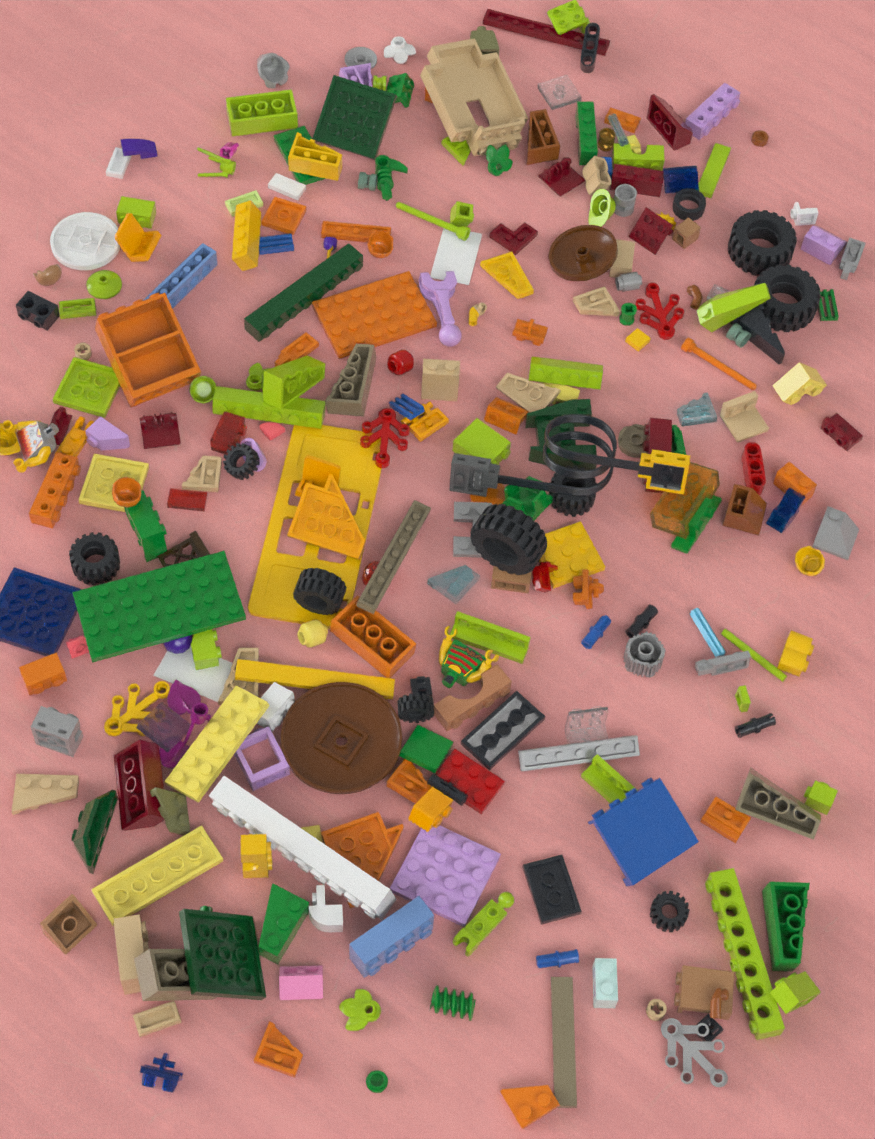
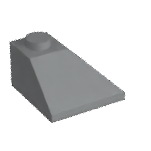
M828 506L812 547L848 560L859 528L845 512Z

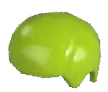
M202 375L196 377L191 382L189 392L194 401L205 404L213 400L217 386L212 378Z

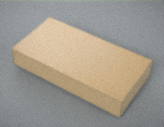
M175 1000L133 1015L139 1037L182 1023Z

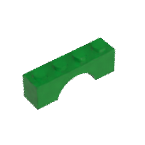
M577 101L575 119L576 128H578L579 132L578 159L579 165H586L598 154L594 102Z

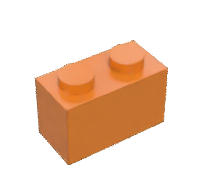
M790 461L777 471L773 482L777 488L800 507L813 497L817 486L814 481Z
M57 652L19 667L29 696L40 694L45 689L60 686L63 682L67 681Z

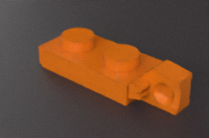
M307 332L281 350V354L274 362L275 367L307 356L319 347V342Z

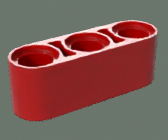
M749 442L745 445L741 457L745 486L753 488L760 496L766 483L761 447L755 442Z

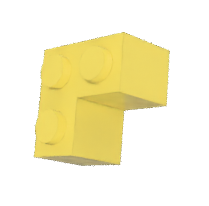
M800 362L773 385L782 401L790 405L799 402L804 394L813 397L820 394L823 388L827 386L816 369Z

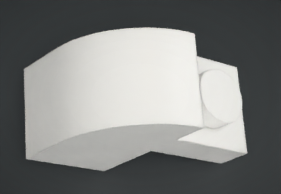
M316 885V893H312L313 906H308L311 923L323 932H343L342 904L325 905V885Z

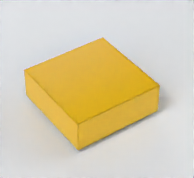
M637 328L626 337L625 342L639 352L650 342L651 338Z

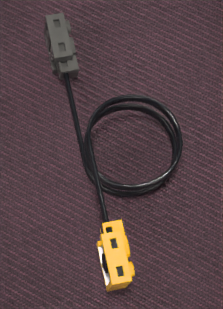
M568 414L559 416L548 423L545 429L543 460L552 471L576 479L594 478L610 468L607 476L601 482L589 487H572L500 475V465L491 464V459L454 453L451 462L449 491L486 497L488 488L497 489L498 483L567 495L586 496L602 490L609 483L613 474V468L616 467L638 471V477L647 478V489L684 494L691 455L652 449L651 454H641L640 462L616 459V436L608 424L596 417ZM565 423L589 424L601 429L608 435L613 451L604 440L590 433L567 431L549 437V432L554 427ZM563 440L587 441L600 447L608 457L569 451L555 443ZM549 448L556 455L569 460L602 466L591 470L569 469L552 461L547 454V449Z

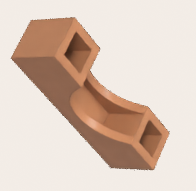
M497 664L481 675L482 689L475 697L458 699L449 695L434 705V716L446 731L452 728L456 729L467 718L475 717L482 708H488L499 697L507 696L510 693L512 681Z

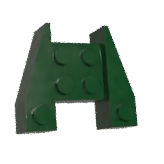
M572 399L527 413L525 428H535L537 446H530L529 461L546 465L542 454L545 444V429L548 423L559 416L568 414L592 416L590 399ZM584 423L561 424L549 432V437L561 432L574 431V427H589L590 425ZM563 440L555 443L569 451L597 455L596 445H576V440ZM549 448L547 449L549 458L560 466L566 467L570 465L572 468L575 465L578 466L577 468L581 469L583 467L585 470L596 468L597 464L569 460L556 455Z

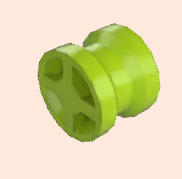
M373 75V87L386 91L387 76L378 77Z

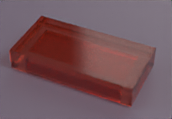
M170 488L167 508L205 512L208 493Z

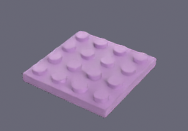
M440 825L438 828L433 827L429 832L421 828L390 890L393 894L408 901H412L420 896L433 913L465 927L501 854Z

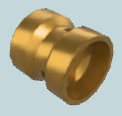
M603 128L600 130L597 144L600 150L607 152L613 149L616 136L613 129Z

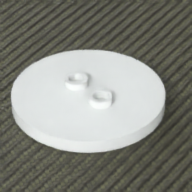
M82 212L70 215L61 220L51 233L50 245L52 253L61 264L71 269L93 270L111 262L120 250V245L115 240L118 227L111 219L98 213Z

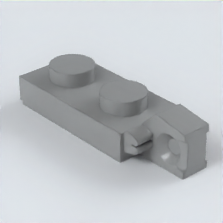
M849 238L839 265V269L843 270L841 279L847 280L849 273L856 271L866 244L865 242Z
M739 651L727 656H717L709 660L703 659L695 662V669L698 676L710 673L714 676L749 667L751 655L749 651Z

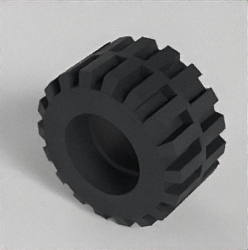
M569 465V466H566V468H569V469L585 470V468L581 467V469H580V468H577L578 466H575V465H574L572 468L570 467V465ZM555 472L551 478V483L572 487H589L597 484L595 477L576 479ZM549 492L553 500L552 507L554 509L557 508L558 513L563 512L565 516L570 514L572 517H576V514L581 516L584 515V511L586 513L590 511V507H593L596 493L586 496H574Z
M91 532L88 536L84 534L81 539L77 538L75 540L76 544L72 543L71 550H69L70 562L73 573L79 581L83 580L87 585L89 582L92 585H96V583L101 585L106 580L108 582L111 581V576L115 577L117 575V571L120 569L119 552L115 541L110 539L108 535L103 536L99 532L96 535L94 532ZM93 555L104 556L99 562L90 563L86 561L87 558Z
M308 568L301 572L293 592V598L301 607L316 614L332 615L339 611L347 587L345 582L332 572L320 568Z

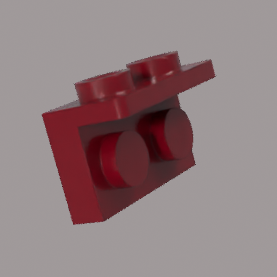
M838 413L830 418L825 417L822 422L821 429L823 432L829 435L846 451L863 438V435Z

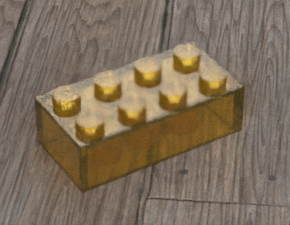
M690 462L684 494L663 492L650 512L652 527L686 539L689 534V522L706 497L712 499L720 486L718 471Z

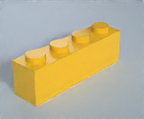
M251 200L236 205L232 260L242 271L258 267L261 211Z

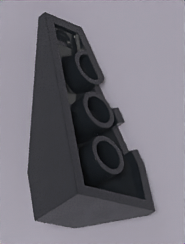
M763 304L758 305L730 322L731 325L738 323L744 331L747 330L751 333L749 339L751 343L777 364L782 363L785 351L777 334L771 331L770 319L765 318L762 309H764Z

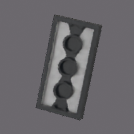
M516 691L461 740V745L490 771L545 720V715Z

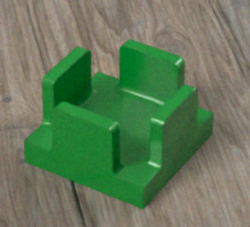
M531 476L526 478L528 480L540 481ZM507 485L504 489L505 501L502 504L522 510L524 514L531 516L533 521H535L553 500L552 496L546 494L543 490Z

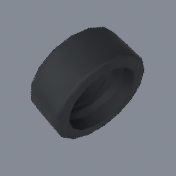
M686 188L676 193L673 201V212L678 218L682 220L690 218L694 221L702 217L706 207V198L700 191ZM691 200L698 204L699 207L687 209L680 202Z

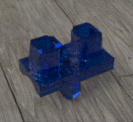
M164 1053L162 1059L154 1057L153 1064L160 1065V1067L146 1064L141 1066L140 1073H143L142 1086L154 1088L157 1077L164 1078L162 1090L171 1093L175 1092L178 1082L182 1080L184 1074L166 1069L167 1067L174 1069L176 1062L169 1061L168 1053Z

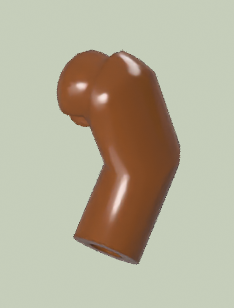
M692 285L687 288V293L690 296L693 295L690 307L697 310L703 296L699 287Z
M721 987L715 989L710 1001V1018H721V1000L726 1001L729 998L727 989H721Z

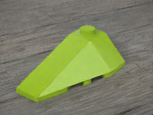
M762 283L719 294L704 302L697 309L700 325L710 332H714L769 300L770 294L767 284Z

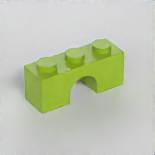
M614 143L612 168H614V164L663 171L665 161L664 145H647L644 154H635L632 152L630 144Z

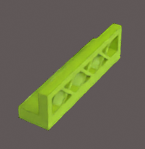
M457 611L455 622L450 632V635H453L455 628L458 631L457 635L452 637L453 640L456 639L484 651L493 650L492 654H498L501 657L523 664L531 637Z
M598 754L593 757L592 764L581 774V778L609 803L618 798L620 801L626 798L625 793L635 788Z

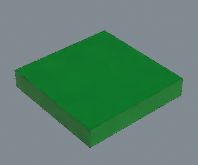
M417 725L401 749L399 756L436 773L452 748L453 741Z

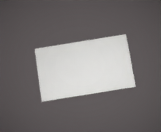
M443 228L430 277L444 280L446 271H454L457 283L469 285L482 234L470 232L468 239L463 241L456 236V233Z
M190 647L181 654L167 651L153 676L172 684L175 680H178L195 689L199 695L218 702L233 663L218 658L219 666L196 670Z

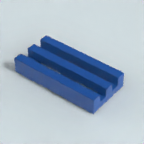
M292 234L260 237V255L294 251Z
M401 394V398L396 397L395 402H389L390 408L409 420L414 419L425 411L421 404L405 394Z

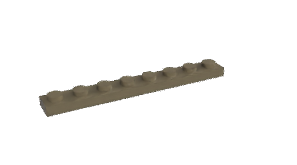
M414 500L356 604L357 607L372 614L375 613L430 513V507Z

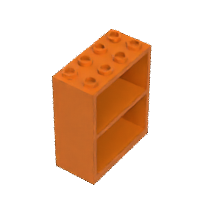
M165 293L152 294L149 299L144 301L142 299L136 300L132 303L133 305L118 307L115 312L110 314L108 312L102 313L96 320L95 331L130 408L190 385L201 374V370Z

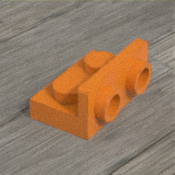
M496 397L488 405L484 421L516 435L520 424L526 419L529 411Z

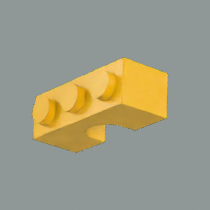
M266 834L241 835L243 878H269V870H273L271 842H267Z

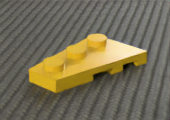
M513 252L480 262V266L517 299L534 294V289Z

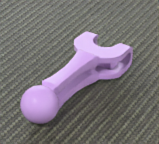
M446 271L443 281H435L428 272H422L419 277L420 292L424 298L433 302L438 312L441 323L439 339L443 345L453 347L460 342L462 337L461 330L458 326L454 325L455 320L449 304V299L454 295L457 284L454 271Z

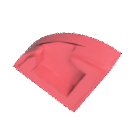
M266 422L259 425L260 430L270 441L285 432V428L275 422Z

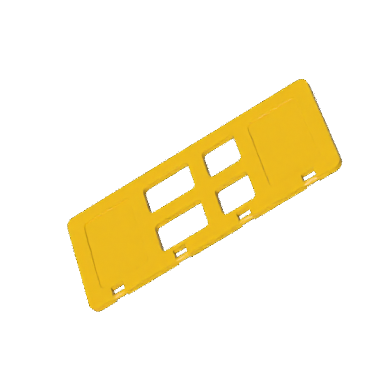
M298 425L293 426L248 604V612L252 616L298 624L319 620L322 624L326 625L327 629H330L331 620L343 609L340 608L337 613L332 615L316 614L301 607L293 598V592L299 576L303 570L308 568H320L339 576L347 587L343 601H346L348 605L353 600L362 555L360 560L346 556L344 563L319 560L320 547L308 543L306 544L303 556L278 553L277 547L284 520L293 519L298 507L289 505L288 502L293 484L300 483L302 480L304 459L307 455L339 465L341 467L339 489L360 494L357 512L353 517L366 542L382 468H378L373 460L374 454L380 452L381 438L372 443L369 448H363L360 445V438L365 435L370 436L373 433L365 434L363 431L322 425L321 429ZM363 501L369 502L368 509L362 508Z

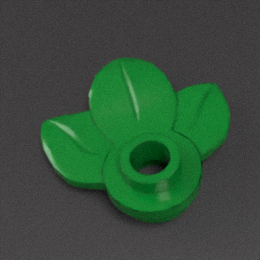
M506 144L497 150L492 145L487 147L488 171L493 176H499L503 172L509 171L512 167L513 161L508 158L510 151Z

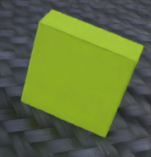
M746 685L739 686L735 694L739 711L747 712L751 704Z

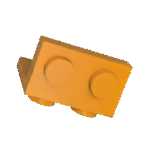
M127 213L115 234V240L131 262H142L150 259L162 235L159 231L144 232L133 214Z
M307 455L304 459L303 477L295 490V496H302L306 482L324 488L329 473L333 475L339 487L341 467Z

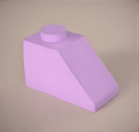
M101 416L85 430L88 444L92 447H97L101 451L130 447L128 435Z

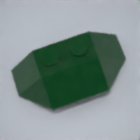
M111 790L86 803L84 811L81 810L79 813L78 829H74L72 834L75 849L91 874H94L118 801L116 790Z

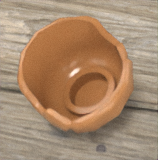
M56 264L49 266L43 272L38 270L33 275L39 284L50 286L60 279L62 270Z

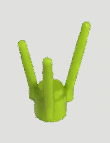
M197 148L198 151L209 155V160L220 163V170L223 171L222 173H199L198 177L222 176L228 178L229 174H234L236 162L205 149Z

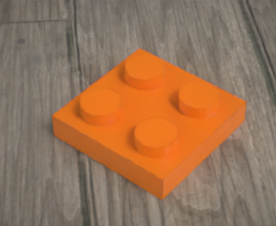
M274 196L261 221L262 226L294 235L307 211L306 206Z

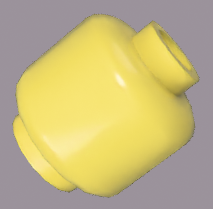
M312 620L300 626L297 633L298 639L302 645L308 648L315 647L326 641L328 629L321 621Z

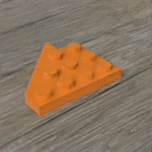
M376 812L322 831L321 837L326 846L377 881H380L404 830V825L400 824L386 829L380 813ZM347 901L350 909L355 907Z

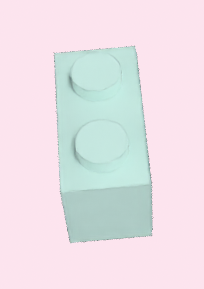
M595 958L592 966L593 1007L615 1009L618 1002L617 959Z

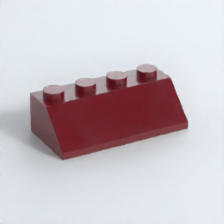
M139 739L114 755L121 829L123 831L154 827L164 821L158 810L161 805L157 797H152L150 790L155 787L164 789L159 744Z

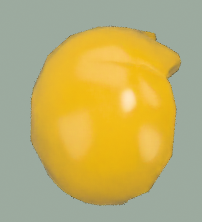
M806 546L800 548L796 553L795 564L802 574L816 576L824 569L825 559L820 550Z

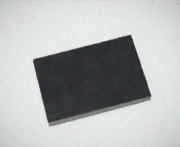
M563 855L523 864L522 868L541 925L581 914L582 911Z

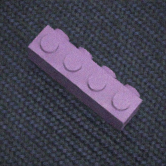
M726 83L721 85L686 118L685 124L691 128L692 136L698 140L704 135L707 136L714 126L716 127L723 117L726 118L730 111L739 105L740 92Z

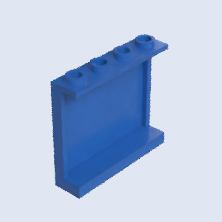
M651 777L641 783L643 787L638 790L633 788L625 793L626 798L621 801L619 798L608 804L609 809L606 811L601 809L592 814L593 819L588 821L589 825L594 824L625 875V878L622 880L626 886L635 885L699 842L661 778L653 780Z

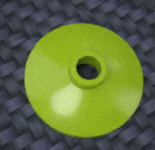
M101 270L93 273L88 278L86 287L91 296L98 299H109L120 292L122 281L115 272Z

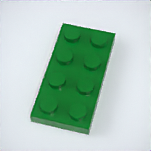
M305 126L274 135V141L287 165L288 156L297 132L301 133L302 137L308 140L312 139ZM292 172L296 181L304 185L326 179Z

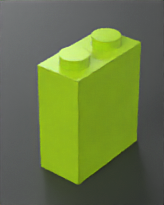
M476 418L453 440L452 451L457 454L491 459V464L499 465L503 459L506 460L509 457L511 442Z

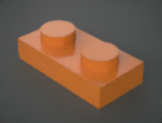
M610 107L604 119V123L634 134L641 122L640 117Z

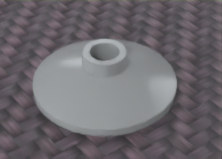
M366 47L352 48L345 55L347 67L371 63V69H373L377 64L375 52Z

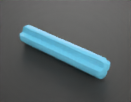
M699 608L691 610L690 616L714 656H725L726 651Z

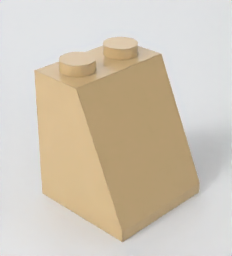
M423 359L421 399L457 401L460 361Z

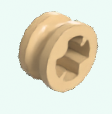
M79 343L74 348L76 358L88 360L92 355L91 347L87 343Z
M660 999L651 1000L646 1008L647 1016L654 1021L663 1019L667 1010L666 1004ZM654 1005L662 1010L658 1015L655 1014V1011L651 1010Z

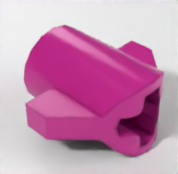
M227 142L220 149L218 156L230 159L236 153L239 144L237 142L235 144Z

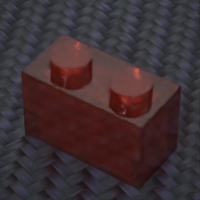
M224 411L210 439L211 450L228 455L226 451L228 449L231 451L232 445L236 447L237 443L240 444L241 437L245 436L247 432L245 417Z

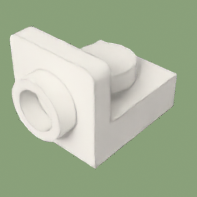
M795 202L793 209L790 211L791 219H794L795 226L813 225L816 223L819 212L817 208L800 209L799 202Z

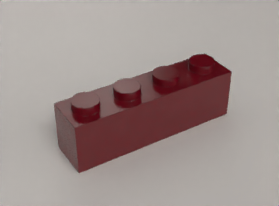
M650 417L648 424L644 425L646 440L643 444V451H646L647 454H651L652 449L671 452L672 420ZM642 478V484L645 485V492H654V493H663V494H667V493H668V492H665V491L647 489V488H646L647 478Z

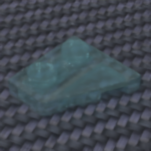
M708 392L704 393L699 400L693 399L687 405L677 409V416L681 427L717 422V415Z
M464 565L429 578L427 584L456 605L480 580V575Z

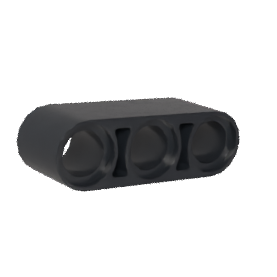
M589 23L585 28L580 63L581 70L584 73H591L595 68L600 39V27L597 23ZM592 46L593 49L589 50L587 47ZM589 61L591 64L586 65L585 62Z

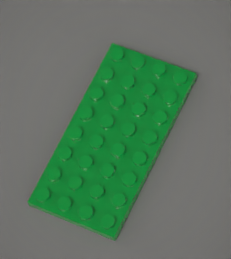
M225 551L72 592L92 663L246 620Z

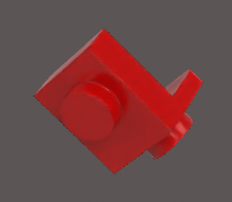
M548 561L541 562L539 566H535L532 571L534 589L544 593L551 591L549 573L557 571L558 566Z

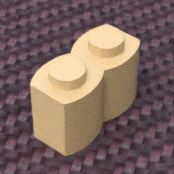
M594 156L583 168L586 190L591 196L599 189L607 190L611 185V178L607 172L608 165L602 157Z

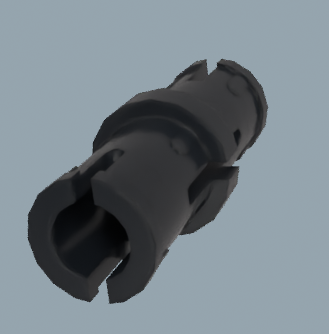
M649 604L640 615L635 617L632 625L626 629L627 636L633 638L643 629H646L649 626V622L658 614V609L654 605Z
M769 713L757 719L755 717L751 718L749 722L735 726V733H739L737 735L738 738L751 733L757 734L764 728L776 725L775 717H772L773 714Z
M433 773L428 780V785L453 799L460 806L466 802L468 794L456 788L454 783H448L436 775V773Z

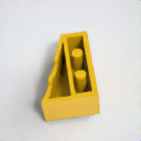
M297 132L288 156L289 171L338 181L342 171V154L326 146L322 147L316 144L315 140H308L302 137L301 133Z

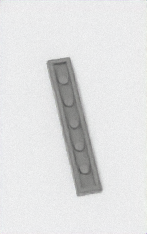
M637 735L518 751L520 771L592 762L593 757L597 754L603 760L640 756Z

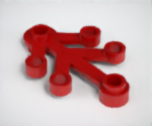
M652 282L646 286L645 295L652 299L655 309L646 305L644 299H637L635 303L637 310L644 311L640 314L639 321L656 329L661 339L669 340L674 336V326L679 319L684 317L685 311L680 307L675 308L673 317L667 322V315L674 306L679 304L680 297L677 294H671L669 302L663 308L659 298L660 288L657 283ZM651 316L659 319L660 323L650 319Z
M390 408L380 410L378 418L375 420L363 422L362 431L365 434H369L377 426L383 425L380 430L372 435H365L360 438V445L363 448H369L372 443L381 438L380 452L375 456V465L382 469L390 465V456L387 454L388 439L397 446L398 450L406 451L408 449V441L403 438L400 439L390 429V425L397 429L402 437L409 435L410 427L406 424H401L396 419V412Z

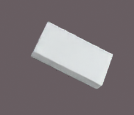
M115 147L106 169V176L123 179L131 156L123 157L122 148Z
M276 173L268 183V188L298 201L306 190V185Z

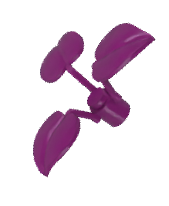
M175 680L170 687L167 704L169 709L176 715H183L186 712L191 714V725L183 743L180 739L173 737L164 740L160 746L161 764L170 769L175 768L190 748L186 744L194 725L203 724L206 720L209 722L211 719V715L208 714V707L201 702L199 693L178 680Z

